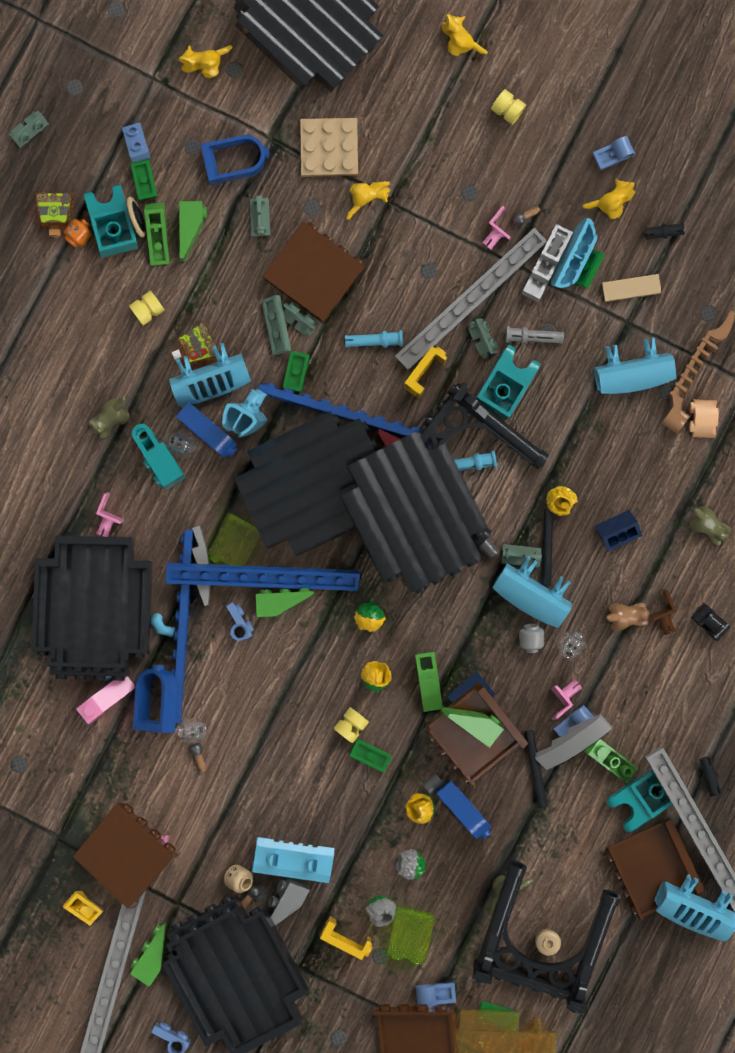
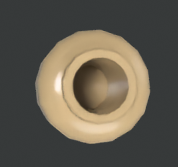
M233 865L226 871L224 883L236 893H243L251 888L253 876L249 870L241 865Z
M543 929L536 935L535 945L540 953L550 956L559 951L561 939L554 930Z

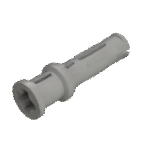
M506 326L505 343L518 341L521 344H525L527 341L563 344L564 332L528 330L526 327L521 329Z

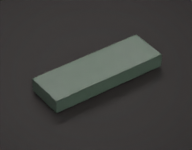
M280 295L263 299L262 305L272 354L280 355L291 351Z

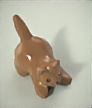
M644 602L636 603L632 606L614 603L609 607L611 614L606 616V620L612 622V630L621 631L630 625L647 626L650 612L646 609Z

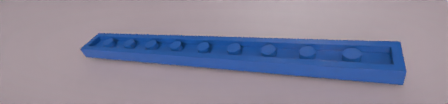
M270 383L260 384L258 388L267 394V397L323 414L331 411L333 415L337 414L338 418L350 422L360 418L362 422L366 421L370 428L381 429L403 438L416 431H422V429L417 427L405 428L403 423L393 421V423L386 422L385 418L380 416L369 417L366 412L360 410L352 412L344 405L332 406L330 405L331 402L327 400H312V396L307 394L299 396L294 394L293 390L283 388L282 391L276 389V386ZM428 438L425 444L432 446L431 440Z
M185 530V534L181 535V545H184V553H180V563L192 564L193 530ZM181 584V591L177 593V603H180V611H176V622H179L178 630H175L174 641L178 642L177 649L173 651V661H176V668L172 669V674L175 676L178 685L175 723H182L191 584Z
M166 563L165 582L166 584L358 591L360 572L359 570Z

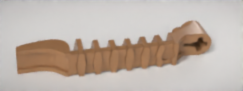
M733 311L727 314L719 328L708 331L699 341V346L695 348L694 354L689 358V363L683 368L684 371L679 375V380L673 385V390L667 395L670 397L671 409L661 424L678 434L690 417V415L681 410L684 399L680 395H685L688 391L682 384L684 382L690 386L693 382L687 375L690 373L695 377L698 373L693 368V365L695 364L700 368L704 363L698 359L699 355L706 360L709 358L710 354L703 350L704 346L714 353L718 350L719 347L709 340L721 342L728 336L734 321L735 313Z

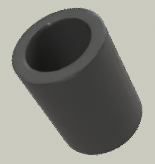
M489 539L478 547L490 560L499 552V549Z
M435 773L422 785L430 794H433L444 783Z

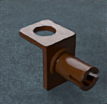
M663 589L668 608L651 614L649 619L651 621L659 620L664 635H668L670 631L672 633L676 631L669 616L671 613L676 612L669 591Z

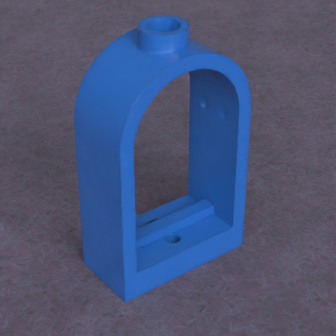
M241 135L201 144L210 185L254 176L263 169L266 158L270 157L268 146L263 147L257 138L250 135ZM241 144H252L260 150V160L254 167L218 175L213 150Z
M189 402L176 416L181 423L223 458L226 456L231 458L237 451L235 447L237 443Z
M152 665V669L143 671L137 679L133 730L175 733L178 685L175 676L170 671L165 670L163 665ZM156 676L160 678L162 683L160 721L149 720L151 685Z
M448 779L435 791L476 839L481 838L484 840L491 834L489 829L492 826L451 779Z

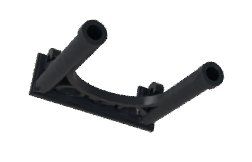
M466 383L454 384L447 392L449 394L445 401L441 400L436 406L438 411L434 416L430 415L424 422L425 428L422 431H418L424 444L430 438L432 443L430 450L445 444L457 432L476 427L494 434L536 469H539L549 457L546 451L537 448L470 395ZM458 410L463 415L462 424L452 426L449 423V417L454 411ZM467 412L481 423H467ZM443 419L445 426L451 429L449 432L447 430L442 433L434 432ZM488 527L484 529V534L476 538L473 535L471 536L478 545H482L489 537L491 530Z
M509 860L506 867L507 873L479 956L473 962L472 979L481 984H491L492 976L499 981L506 980L518 987L525 986L537 993L544 992L556 999H566L567 1009L573 1013L585 1014L587 988L621 896L611 890L602 891L585 943L575 956L556 963L536 961L522 954L513 945L508 935V921L527 870L525 864ZM503 935V939L506 946L498 949L501 937ZM505 953H512L516 960L512 964L503 963L499 957ZM520 961L522 962V966L525 967L528 972L516 969L518 968ZM579 962L576 974H574L570 967ZM564 969L570 977L566 981L555 979L553 974ZM546 970L549 971V979L538 976L542 973L546 974Z

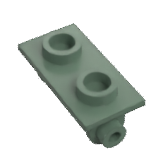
M33 111L24 120L27 123L25 126L20 123L11 130L9 136L20 148L49 124L39 111Z
M255 196V199H250L251 236H270L269 198Z
M290 301L283 305L285 320L291 325L295 320L298 321L294 328L304 336L307 335L309 337L313 332L312 329L318 326L315 318L303 313L298 304Z
M475 319L476 322L469 323L468 330L473 341L479 338L481 340L475 344L479 355L485 359L490 354H497V343L488 332L490 331L488 323L483 319Z
M503 544L501 563L522 565L526 557L530 556L531 558L527 566H530L536 560L538 563L535 567H540L542 548Z

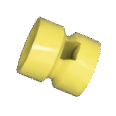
M505 89L498 96L491 110L499 116L503 114L504 120L513 125L527 105L519 99L514 100V95Z
M151 290L142 296L141 301L136 300L129 305L143 326L152 320L153 315L158 316L165 311Z
M349 707L343 715L344 720H339L334 729L348 741L354 743L359 736L358 731L364 730L369 721Z

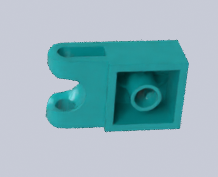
M120 184L112 187L113 198L108 203L98 202L93 192L84 193L101 258L138 249Z
M510 344L502 352L475 399L505 421L510 418L540 367V363L533 360L526 368H517L512 360L516 349ZM500 389L503 390V393H502V394H503L504 396H502V397L499 396V394H498V392H497V391H499Z
M136 425L132 430L133 439L146 458L143 462L150 472L154 471L155 476L153 478L157 485L168 490L186 479L167 446L163 442L160 443L153 431L147 425ZM146 432L147 437L140 439L142 433Z
M652 768L606 799L609 807H616L623 803L631 807V816L623 823V828L626 832H632L672 805ZM654 786H659V789L657 790V795L651 793L652 788Z

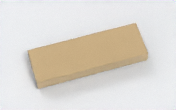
M659 274L602 283L604 302L662 293Z

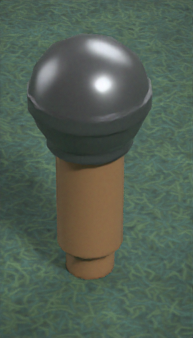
M537 206L524 213H516L513 216L514 223L522 226L527 219L538 214L540 208Z
M194 743L190 746V752L195 756L200 772L206 771V765L202 756L203 746L200 743Z
M252 885L248 890L246 897L241 902L245 909L253 899L260 896L261 889L259 886Z

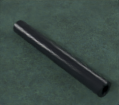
M544 509L543 586H551L553 512L549 509Z
M525 731L524 735L525 740L528 742L527 751L538 808L548 807L540 763L535 759L537 747L534 731Z

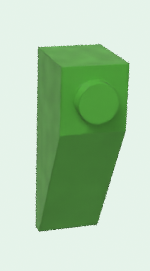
M179 201L181 262L186 261L204 225V218H207V207H204L202 201Z
M165 202L146 204L144 213L150 264H170Z
M445 707L441 710L448 718L489 748L504 730L499 725L501 721L492 714L489 717L483 712Z

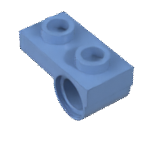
M140 122L122 127L132 163L151 159Z
M624 136L615 140L610 145L593 152L592 155L601 171L635 156V152L628 137Z
M233 602L226 607L236 622L231 628L232 638L237 641H243L252 637L254 629L249 620L245 622L242 615L245 613L239 604L235 605ZM237 627H243L245 630V635L242 638L235 636V629Z
M583 704L553 729L561 737L568 734L570 727L594 716Z
M455 983L416 985L417 1005L427 1004L428 1007H433L437 1004L456 1003Z
M156 1022L151 1032L169 1042V1053H184L191 1041L186 1033L182 1031L177 1033L171 1030V1026L164 1022L160 1024ZM180 1042L182 1049L175 1050L172 1047V1043Z

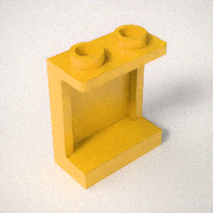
M432 346L404 383V389L420 399L425 388L417 382L434 360L443 366L447 361L446 352L438 346L436 348Z
M329 916L321 932L320 939L360 960L364 956L368 957L373 947L371 937L367 936L363 945H360L334 932L336 919Z

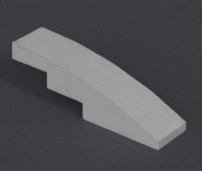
M557 224L555 225L522 291V295L539 302L573 234L572 231Z
M201 526L194 527L192 529L199 545L192 549L197 564H210ZM197 585L204 606L210 605L211 585Z
M601 714L570 727L568 734L552 740V746L537 752L535 759L548 770L589 747L610 731L612 726Z

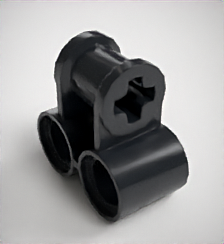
M705 603L691 616L716 641H719L731 628L726 621L719 617Z

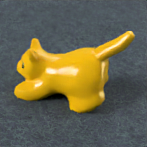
M446 14V22H442L441 26L443 32L450 37L447 47L451 55L459 56L461 53L468 52L471 49L480 54L486 55L488 53L487 50L474 42L470 33L463 28L462 23L465 16L455 17Z
M189 45L184 54L179 57V61L184 64L181 70L187 73L201 70L204 77L213 78L219 73L220 56L228 53L232 49V45L216 51L206 50L202 52L192 51Z
M616 178V187L613 191L605 194L600 200L583 204L582 207L585 209L599 207L610 219L619 218L623 212L622 204L631 200L635 194L633 190L635 183L620 181Z
M373 182L371 185L366 183L353 184L350 188V193L352 194L354 207L348 212L346 219L350 220L360 207L376 198L381 199L383 202H388L387 198L390 188L387 186L390 185V182Z

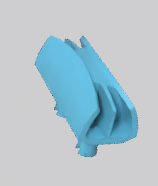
M655 337L650 338V346L648 340L643 339L646 354L644 358L623 362L619 361L617 345H613V354L610 347L606 346L608 363L593 369L597 390L604 394L629 393L668 383L676 379L674 357L670 353L657 354Z
M220 343L221 353L216 345H214L212 349L218 362L193 371L187 356H183L185 365L182 364L179 358L176 359L181 375L170 378L169 381L178 406H186L188 402L190 404L204 402L227 394L251 382L242 354L228 358L223 343Z
M251 389L244 403H227L223 413V427L229 432L233 431L238 434L239 438L258 431L267 422V418L259 410L267 394L259 389H256V391Z
M530 556L526 557L519 570L506 564L492 588L528 615L559 628L569 614L573 604L562 597L571 582L567 580L561 587L564 577L560 576L554 588L550 590L530 578V573L538 563L534 560L530 566H527L531 558Z
M256 838L252 872L329 883L335 848L323 846L315 848L309 844L307 846H303L302 843L294 845L293 842L283 843L284 841L281 840L274 842V839Z
M688 874L681 888L662 881L654 899L658 905L656 911L659 914L687 929L724 942L735 932V912L726 909L731 899H733V895L730 892L726 895L725 890H722L716 903H713L691 893L699 882L695 876L691 880V876Z

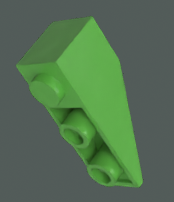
M308 588L298 589V592H291V589H279V593H272L271 590H260V594H256L257 617H277L313 596L314 591H310Z
M435 652L416 654L415 660L423 710L427 712L443 709Z
M598 739L583 750V752L626 784L638 769L601 739Z
M165 922L162 926L157 925L152 933L155 937L151 943L149 941L145 943L141 949L143 955L140 959L136 957L130 966L133 969L130 974L149 987L162 969L161 963L163 962L167 927Z

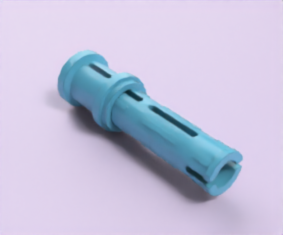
M399 330V332L390 333L383 331L381 334L345 335L346 347L382 345L384 348L394 345L403 347V332Z
M494 450L491 453L481 455L475 453L473 457L454 460L459 471L473 468L481 470V468L490 466L497 467Z

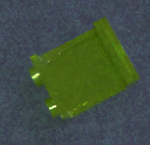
M228 513L221 530L207 554L210 555L209 559L217 564L222 561L227 565L245 566L261 536L257 527Z
M397 906L387 954L390 955V958L395 960L406 958L409 959L410 963L420 965L421 962L425 963L435 914Z

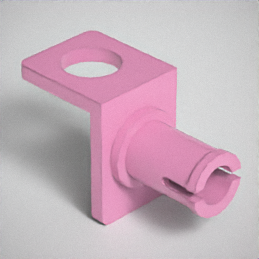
M504 206L499 209L489 222L493 226V230L482 242L491 250L501 237L505 236L507 239H511L508 234L494 224L506 209Z
M109 492L104 493L96 513L103 518L97 531L98 535L103 534L102 537L109 536L113 523L121 524L124 521L120 517L103 511L110 495Z
M575 679L562 690L557 685L551 688L565 706L551 718L552 720L558 719L573 706L570 698L582 689L580 684L573 688L578 684Z

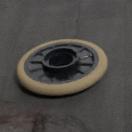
M128 197L127 208L130 220L137 234L140 237H144L146 229L143 215L134 198Z

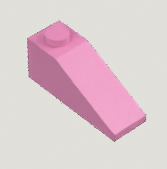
M125 677V681L113 680L80 705L77 711L88 724H91L133 691L136 686L129 677Z

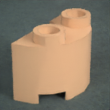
M693 399V402H690L689 410L690 413H693V421L689 422V432H692V437H716V426H718L719 411L716 408L717 400Z

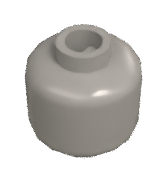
M538 624L524 625V628L519 631L520 647L527 650V653H537L538 649L543 648L545 644L544 630Z

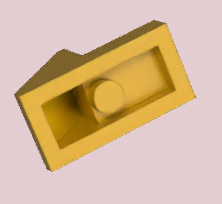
M75 891L63 905V908L89 926L103 912L98 905L86 897L83 891Z

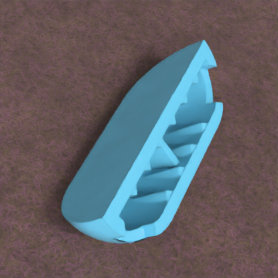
M583 219L574 230L551 278L552 286L565 288L578 280L597 241L596 230L591 219Z

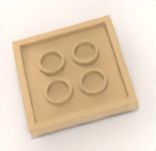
M357 118L300 119L301 177L358 176Z

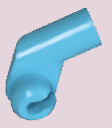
M153 614L151 625L156 633L173 637L175 628L165 626L161 614Z

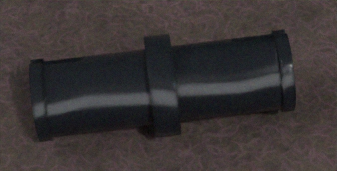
M662 224V226L645 228L646 240L662 237L667 239L669 236L684 235V224Z
M711 756L700 758L699 762L704 774L702 777L707 783L710 797L722 794L717 780L718 773L714 770Z

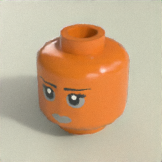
M73 219L64 230V239L75 248L77 246L83 247L92 236V232L89 229L91 225L84 219L81 221Z

